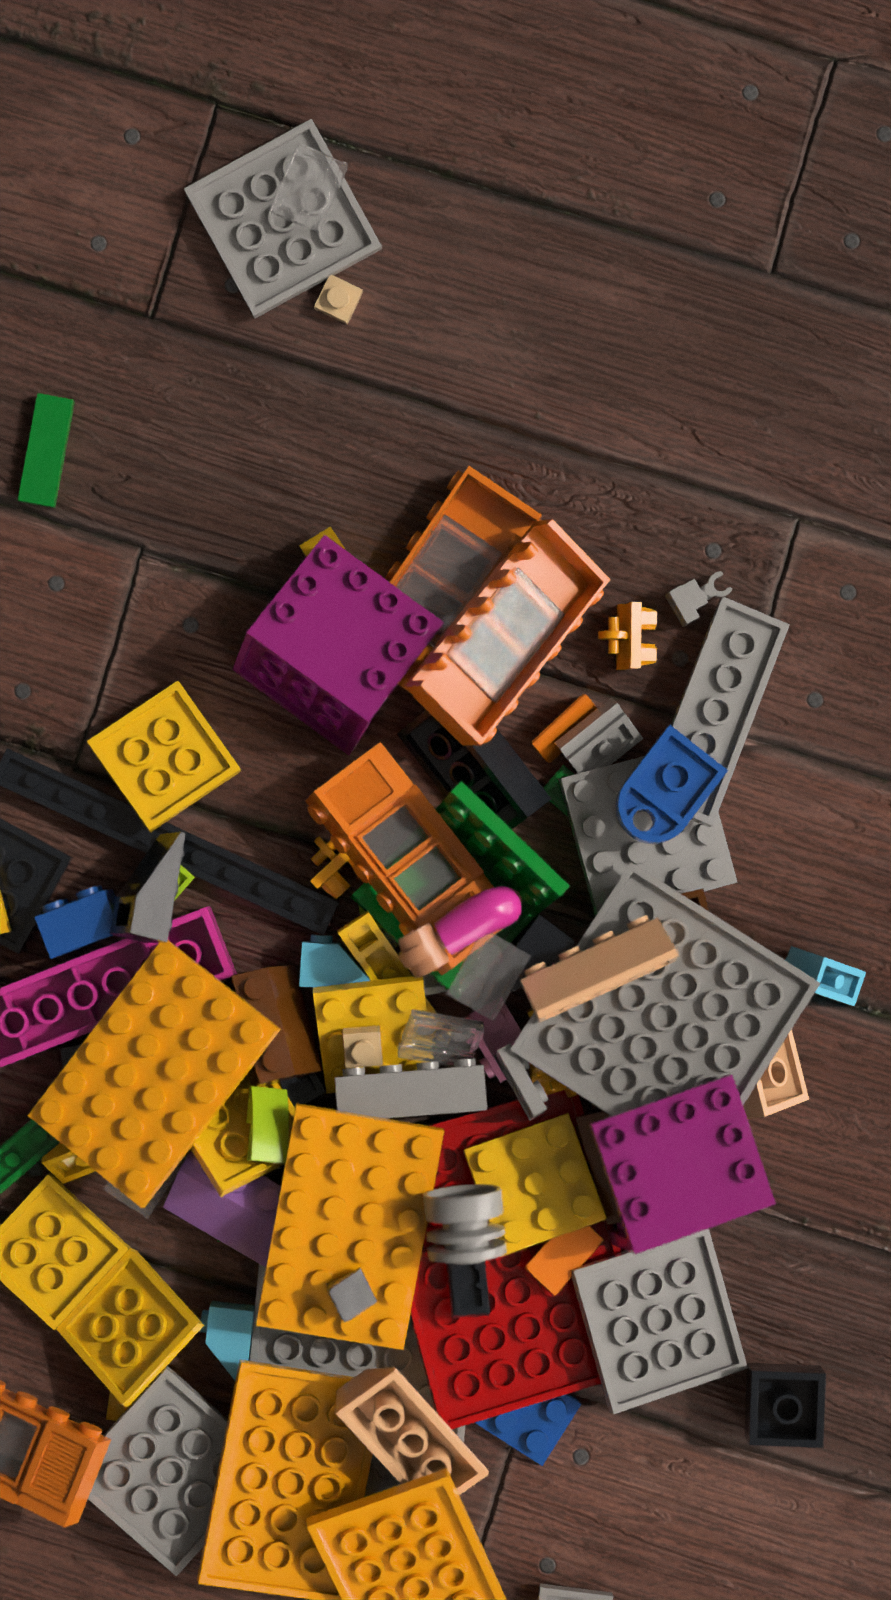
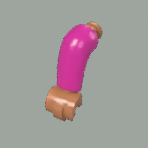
M498 886L484 890L468 898L435 922L436 933L432 925L427 923L400 938L401 953L398 956L405 969L409 968L415 977L420 978L449 961L445 951L446 948L453 955L471 943L510 926L521 914V896L517 890L510 887Z

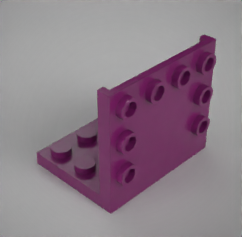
M324 535L247 631L232 670L340 750L350 755L361 740L373 716L437 634L444 622Z
M732 1074L612 1117L589 1123L622 1221L616 1223L617 1228L608 1230L612 1245L634 1255L776 1204Z

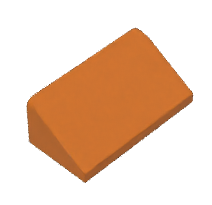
M582 694L531 742V746L546 762H552L562 753L555 742L594 712L597 707L586 694Z
M590 1226L550 1239L526 1265L525 1269L556 1296L572 1278V1270L581 1267L604 1240Z

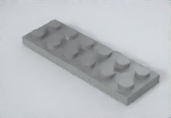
M726 597L720 598L671 724L672 727L728 770L691 819L707 827H712L790 625Z

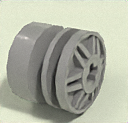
M488 1184L458 1185L437 1188L423 1193L426 1221L443 1224L442 1227L427 1232V1241L438 1243L428 1247L429 1260L452 1264H473L500 1257L507 1253L506 1242L501 1239H495L505 1234L504 1226L487 1223L488 1219L503 1214L502 1190L500 1186Z

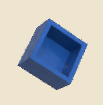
M101 885L93 886L76 893L77 901L69 903L66 898L41 907L44 914L34 918L50 959L113 936L110 934L116 899L113 889L103 890Z

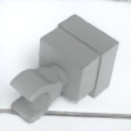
M723 572L714 573L702 587H699L696 580L693 579L665 595L682 627L700 617L696 610L708 603L707 600L713 597H726L732 591L731 587L724 591H718L714 587L715 579L721 577Z

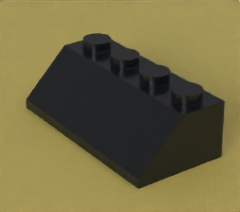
M425 710L397 733L398 737L445 798L462 781L511 830L551 800L550 796L498 729L494 737L486 744L481 746L462 745Z

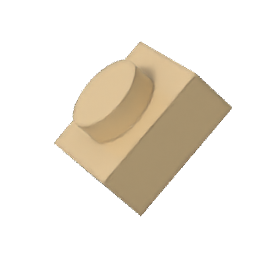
M331 275L328 277L314 308L348 325L363 294V289Z
M380 1026L343 1028L346 1068L383 1065Z

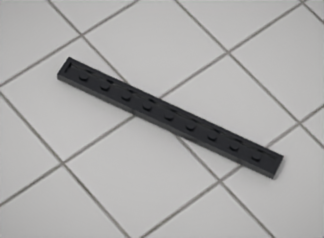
M7 748L0 762V786L144 853L148 852L160 834L186 833L184 840L185 852L181 865L192 875L324 936L337 909L338 901L168 822H165L149 833L129 804Z

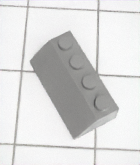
M470 1058L453 1060L454 1067L439 1068V1061L416 1063L417 1070L402 1071V1064L379 1066L380 1073L365 1074V1067L342 1069L343 1076L335 1077L337 1110L380 1118L487 1110L484 1065H476V1059Z

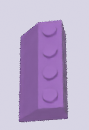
M190 1151L176 1176L163 1208L266 1268L281 1186L261 1176L220 1197L193 1152Z

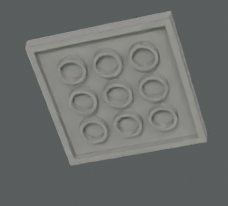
M312 119L184 188L187 197L254 318L265 314L327 280L329 276L338 274L382 249V245Z
M644 756L558 779L595 915L598 914L631 862L680 894L702 888L705 892L737 883L719 812L712 827H707L690 820L680 834L669 841L659 844L639 842L623 830L616 815V798L621 786ZM637 811L633 816V823L637 829L648 831L652 825V818L645 811Z
M709 1228L637 1255L625 1251L572 1270L574 1289L609 1413L616 1414L748 1368Z
M166 1366L103 1435L111 1439V1442L88 1499L177 1576L204 1545L228 1419L170 1367Z

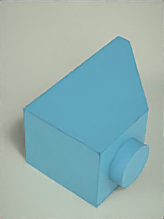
M312 934L310 941L302 942L300 987H322L371 980L341 943H332L333 936Z
M793 946L790 947L785 961L821 983L815 991L816 994L855 1006L866 974L865 971Z
M212 1301L209 1311L203 1310L201 1322L204 1326L200 1329V1332L207 1333L205 1344L236 1381L239 1360L250 1361L255 1305Z

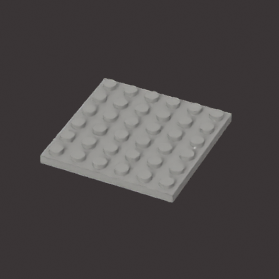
M631 862L577 946L583 952L595 946L593 939L610 931H613L615 936L629 931L628 923L647 915L649 921L659 918L679 954L678 958L669 965L541 1023L538 1022L533 1013L510 1050L610 1116L694 1088L728 1074L733 1075L742 1105H744L821 983Z

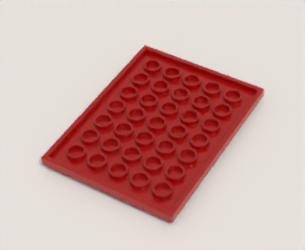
M565 1090L547 1095L548 1101L544 1102L547 1109L543 1114L532 1120L528 1119L520 1102L516 1099L488 1107L487 1110L474 1111L426 1125L444 1129L434 1189L475 1184L463 1152L465 1149L565 1114H569L576 1133V1118L584 1114L579 1095L577 1094V1096L569 1098ZM579 1141L580 1147L582 1149L584 1158L587 1163L588 1158L584 1148V1144H581ZM606 1220L590 1225L604 1241L583 1265L621 1253L619 1247L612 1245L608 1230L615 1228L614 1224L607 1225ZM427 1221L410 1319L435 1412L451 1430L601 1384L572 1278L554 1296L525 1269L526 1265L547 1241L503 1257L485 1260L490 1314L488 1316L451 1318L446 1263L431 1261L428 1257V1247L438 1243L427 1241V1232L442 1227L443 1224Z

